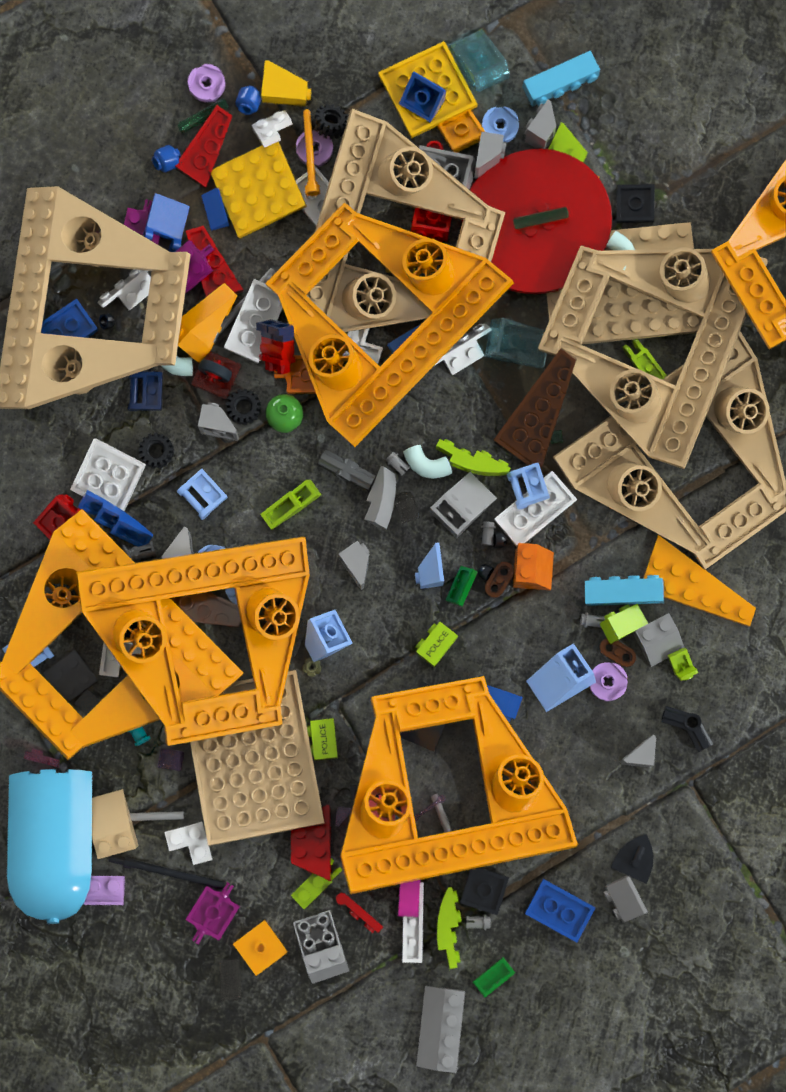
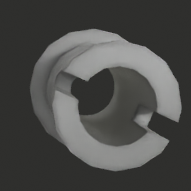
M393 452L386 459L387 465H391L403 476L406 472L400 466L408 471L410 466L398 457V453L395 454Z
M483 522V525H481V528H483L481 545L494 546V529H496L494 522Z
M586 612L581 614L580 625H584L585 628L587 626L601 628L600 623L605 618L604 616L589 615Z
M486 915L484 917H466L467 929H490V917H486Z

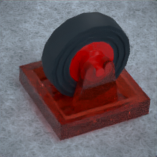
M209 352L201 360L191 385L227 400L241 369V364Z

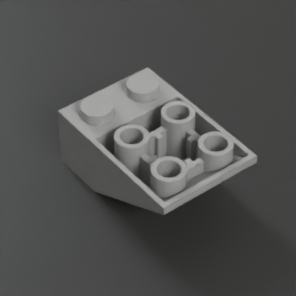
M469 472L430 507V513L458 538L497 498Z
M330 910L293 922L307 973L312 984L349 972L346 957Z

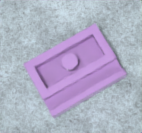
M91 876L90 888L84 905H124L125 876Z

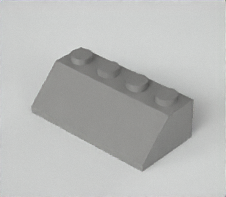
M425 986L416 1067L457 1073L465 998L464 990Z

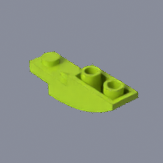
M439 439L436 445V450L451 457L450 465L459 470L484 476H503L510 472L511 468L508 467V463L500 459L497 461L491 458L492 455L482 450L480 452L477 450L473 457L470 451L454 447L455 444L447 439L444 441Z
M448 887L443 896L437 919L438 950L446 949L449 969L457 968V963H460L459 951L454 950L453 944L457 943L455 931L451 932V928L459 927L458 922H462L460 910L455 908V902H458L457 891H453L452 887Z

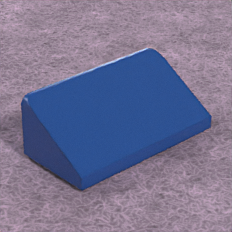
M219 188L201 195L211 231L229 226Z

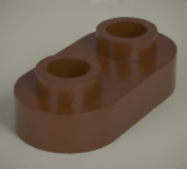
M501 562L495 567L485 585V593L489 597L498 598L503 594L514 574V568L510 563ZM502 569H505L508 573L507 575L503 576L501 575L500 571ZM491 586H497L498 591H491Z
M607 638L600 643L599 649L601 654L618 665L630 667L635 663L636 654L634 650L623 643L616 641L610 644ZM606 645H611L612 651H607ZM624 654L629 656L628 661L622 659Z

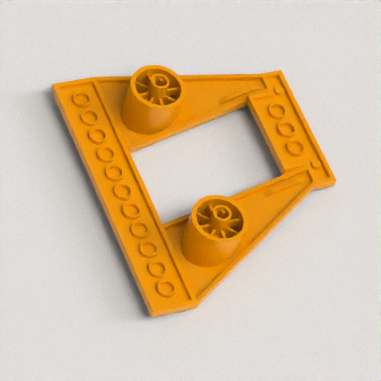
M786 160L729 241L711 250L713 257L768 349L786 341V299L756 250L786 237V209L783 207L786 205V193L779 191L786 188ZM778 196L785 197L784 202L780 203Z
M344 202L265 284L279 297L289 324L294 325V338L328 424L352 446L356 447L514 282L485 257L359 214ZM357 242L368 250L432 312L381 366L370 358L306 296ZM438 256L443 258L441 260H436ZM419 267V268L413 273V268ZM423 273L425 274V277H421L419 275ZM346 351L350 354L349 356H342ZM321 363H325V365L320 369ZM328 369L331 370V374L325 373V372H326Z
M83 509L53 532L4 658L0 663V691L67 760L83 747L160 720L148 702L143 699L142 694L128 675L83 718L30 664L82 613L76 572L135 563ZM60 583V587L57 588L52 585ZM63 584L70 586V588L63 587ZM49 587L53 593L47 594L44 590ZM74 589L78 596L71 595V591ZM170 598L161 599L160 602L181 702L221 695L243 675V672ZM47 599H52V603L50 604ZM70 600H74V601H78V602L75 603L74 605H72V604L70 603ZM140 620L144 628L150 623L149 620ZM153 626L148 631L150 634H155Z
M305 537L76 572L81 612L164 724L166 744L168 746L282 725L280 705L310 576ZM234 588L255 689L181 702L160 600ZM275 598L283 600L279 606L275 605ZM271 599V606L266 608L264 604ZM284 606H286L287 611L285 612L282 611V608ZM261 608H264V615L259 616ZM260 619H265L267 621L263 628H261L260 626ZM140 620H149L150 623L146 628H142ZM134 622H137L138 628L134 630L128 628ZM270 624H274V631L272 632L266 631ZM152 626L154 627L155 634H149L148 632ZM128 629L131 632L130 638L124 639V634ZM131 641L133 645L127 652L124 643ZM151 646V648L147 652H144V649H147ZM136 647H140L141 654L132 653Z
M484 676L371 697L375 722L340 856L350 894L577 847L578 843L566 806L545 777L539 763L532 758L490 696ZM473 719L491 824L418 838L399 732ZM513 768L514 773H511L506 769ZM502 774H504V775H506L507 777H509V779L506 780V781H503V780H502ZM505 785H509L512 788V791L506 788ZM527 788L532 793L525 795L524 789ZM513 791H520L521 795L515 794ZM381 794L382 798L379 799L374 795ZM369 799L377 803V805L369 807ZM400 806L402 813L396 810V807ZM373 811H377L379 814L378 818L372 814ZM395 814L400 819L393 822L391 816ZM387 817L388 822L382 821L380 818Z

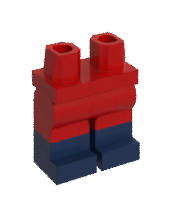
M272 319L257 322L256 330L261 331L260 351L262 354H259V360L265 361V368L268 371L277 370L278 374L290 373V363L296 362L295 356H293L294 325Z

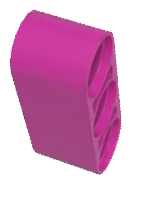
M420 880L400 884L398 916L418 917Z

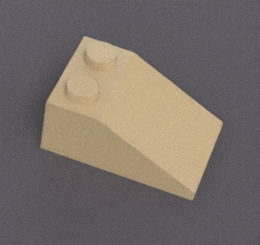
M123 789L92 797V840L98 859L133 850L139 846Z

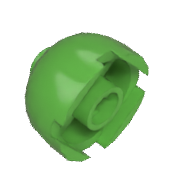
M280 394L273 397L265 411L266 420L275 431L281 433L293 431L299 427L303 419V408L300 402L288 394Z

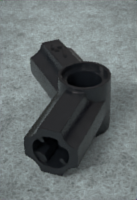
M665 706L661 722L686 730L697 752L713 745L702 725L699 715ZM688 718L695 719L696 726L694 728L687 725Z

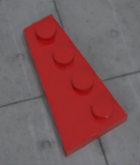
M218 105L179 159V163L175 165L178 170L204 188L207 187L211 176L210 172H212L232 120V115Z
M200 226L187 230L188 241H192L197 249L202 251L208 244L214 249V251L206 256L208 264L213 271L201 280L206 297L223 283L236 294L244 292L205 227Z

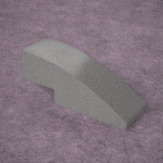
M384 466L380 467L366 500L371 504L364 520L376 527L387 529L394 507L396 478L395 473Z

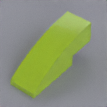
M305 480L260 515L272 530L320 497L321 493L311 480Z

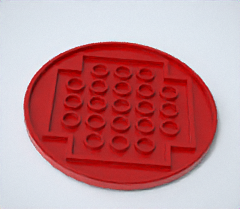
M528 149L512 153L501 158L499 163L479 176L470 189L472 193L488 206L505 212L491 263L513 280L514 284L508 290L524 294H546L562 290L580 246L597 251H605L607 248L606 245L610 239L612 229V210L607 191L598 176L586 164L571 155L550 149Z

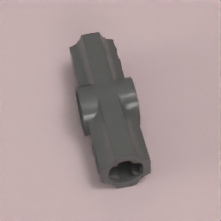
M328 450L323 452L318 465L335 473L340 479L349 483L352 482L368 491L376 479V475L360 468L354 461L348 458L343 459Z

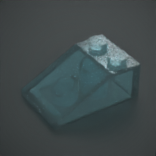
M483 30L450 44V48L476 93L510 78L507 60Z
M503 317L491 320V331L488 335L485 357L535 368H544L547 353L539 351L538 347L545 330Z

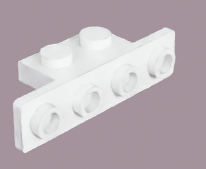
M133 269L129 273L128 278L118 281L114 285L115 288L110 292L107 291L100 296L101 300L97 303L104 308L118 297L130 311L149 294L151 277L147 273L148 271Z
M487 324L476 325L473 331L468 334L465 333L436 364L444 361L450 374L454 375L482 358L484 354L476 340L491 331L490 326Z

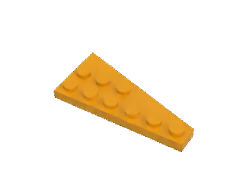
M657 536L643 579L647 578L648 575H659V578L664 580V598L750 627L756 610L753 605L661 536Z

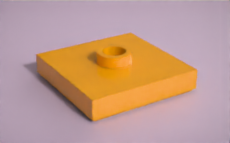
M471 109L437 125L438 130L451 150L456 153L479 142L481 131L485 132Z
M266 920L233 943L255 976L288 953Z

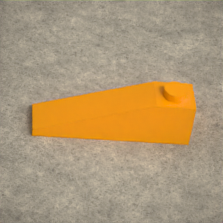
M225 283L182 316L178 346L198 363L212 349L213 341L217 333H220L222 329L221 324L224 318L228 316L238 296Z

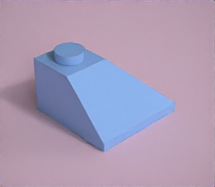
M439 543L434 544L419 565L418 573H415L416 584H420V589L439 587L444 584Z
M336 610L308 620L305 647L313 662L326 658L353 644Z

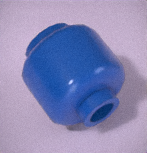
M254 86L242 87L235 101L236 107L241 113L246 115L257 112L262 99L261 93Z
M166 145L155 150L152 162L157 170L166 173L176 168L175 165L179 163L181 154L177 148L174 149L171 145Z

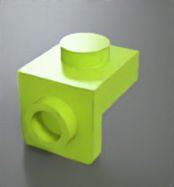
M685 647L667 655L674 674L680 681L689 680L698 673Z

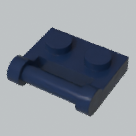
M138 372L129 375L130 403L128 404V410L162 411L163 373ZM139 379H143L142 403H137Z

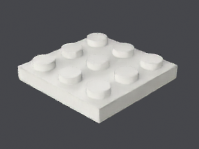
M95 438L70 490L81 496H84L86 491L89 490L125 511L146 464Z

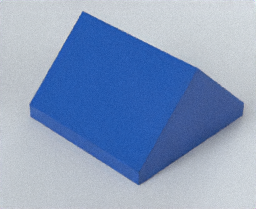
M413 72L399 104L431 122L445 101L446 90L418 73Z

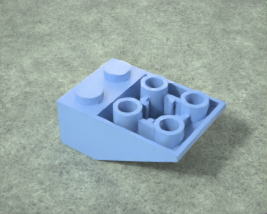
M573 643L553 656L526 682L545 711L548 712L596 683L593 671Z

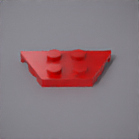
M326 805L322 807L325 824L291 830V864L307 870L309 873L318 875L327 881H331V807Z

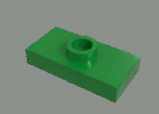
M460 566L445 601L463 607L478 572L474 569Z
M502 957L477 977L473 983L484 998H486L513 976L515 971Z

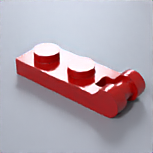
M339 893L337 895V903L348 906L351 909L349 913L355 919H363L366 922L364 926L370 932H380L383 926L347 894Z

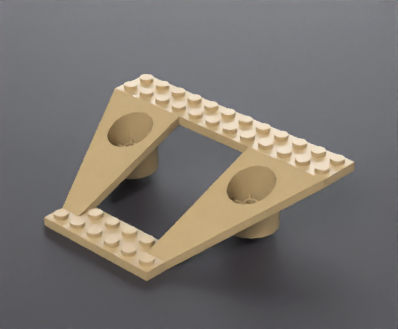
M351 109L315 232L344 202L360 214L365 195L367 194L463 220L456 248L485 257L491 262L505 212L484 203L388 122ZM397 157H399L402 163L400 166L394 164ZM404 157L409 158V162H406ZM394 168L398 169L397 176H395L394 174ZM415 176L420 177V182L418 183V185L415 180ZM400 177L403 183L400 184L396 178ZM407 181H411L414 188L406 187ZM348 253L306 295L344 332L423 320L432 314L396 277L345 264ZM366 281L373 283L372 288H369ZM361 282L365 288L363 292L357 290ZM356 294L361 295L362 301H357ZM378 302L384 303V306L381 310L378 306ZM364 303L367 306L366 310H362L359 304ZM374 306L377 312L376 315L369 314L370 307Z
M58 186L27 188L0 364V409H31L73 394H85L94 387L159 365H175L191 254L188 252L167 251ZM51 262L152 271L142 343L41 333Z
M580 246L538 349L541 352L555 356L562 347L574 356L577 361L572 374L649 458L685 469L747 312L713 257L712 249L679 248L670 250L597 251ZM760 257V258L762 259L763 263H764L765 266H766L767 263H768V260L765 259V258ZM701 269V275L694 274L695 270ZM670 271L675 272V275L668 277ZM609 278L703 318L676 385L582 345ZM693 278L697 279L693 284H690ZM678 281L677 286L670 284V282ZM688 283L689 286L681 287V284ZM641 384L647 385L643 388L640 387ZM652 389L651 397L645 396L644 392ZM620 392L625 393L624 397L618 399ZM643 400H647L648 402L641 407L640 403ZM625 401L629 403L626 409L619 404ZM638 404L639 408L631 409L632 405Z
M739 332L706 417L758 484L700 526L694 522L636 446L637 444L611 416L553 456L572 488L692 552L705 570L786 512V480L759 363L741 332ZM684 364L662 380L676 385ZM652 389L644 392L645 396L651 397ZM745 393L744 401H740L738 395ZM735 399V401L737 402V404H736L735 407L733 408V407H731V404H732L733 400ZM643 400L640 403L641 407L644 406L648 401ZM638 404L631 407V409L639 408ZM730 409L734 410L733 417H730ZM735 419H740L738 427L732 422ZM747 419L750 424L743 427L744 421ZM638 469L637 477L633 478L630 472ZM642 472L646 476L644 480L641 479ZM628 476L630 480L627 484H622L624 478ZM622 486H626L627 492L625 494H622ZM629 495L633 496L631 504L625 500ZM637 496H640L643 501L636 504Z

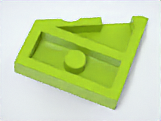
M561 122L549 149L566 153L584 162L588 152L565 124Z

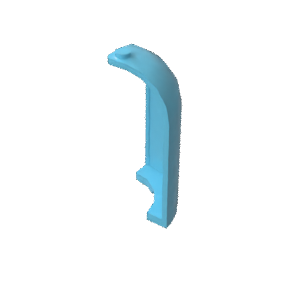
M56 769L40 770V774L30 773L29 771L9 775L7 853L9 892L16 906L26 915L39 920H47L48 924H57L59 920L67 919L77 913L85 902L90 888L92 864V772L69 769L65 773H56Z

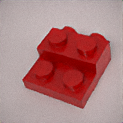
M415 207L411 232L439 242L448 241L452 217Z
M57 495L33 523L51 540L53 532L81 509H77L73 505L74 500L69 495Z

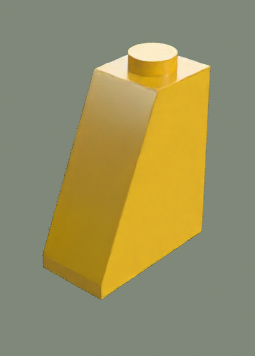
M265 60L261 93L262 102L307 106V100H311V89H308V82Z

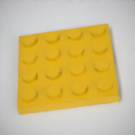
M445 41L378 72V76L411 138L478 106ZM413 72L418 73L446 90L445 101L431 122L399 104Z
M279 141L265 148L262 145L214 168L210 172L216 187L219 188L222 201L239 238L307 207Z

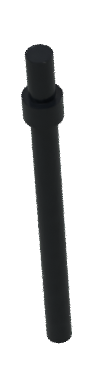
M109 856L108 862L123 865L124 868H136L222 890L224 887L223 881L137 861L129 856Z

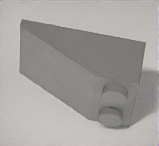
M419 146L420 150L424 151L431 159L470 190L476 168L474 156ZM415 176L417 184L420 182V177Z

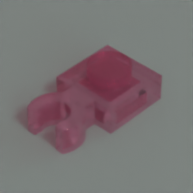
M32 749L31 752L26 751L24 759L58 767L60 763L59 759L43 756V751Z

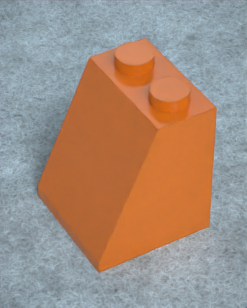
M518 543L515 550L513 588L551 591L554 552L538 544Z

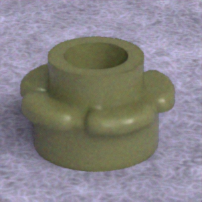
M308 658L304 661L305 664L302 668L308 676L314 677L321 672L322 667L319 660L313 662L312 658Z

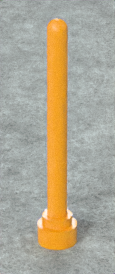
M305 109L303 117L308 172L305 194L307 196H317L320 194V185L315 178L311 112Z

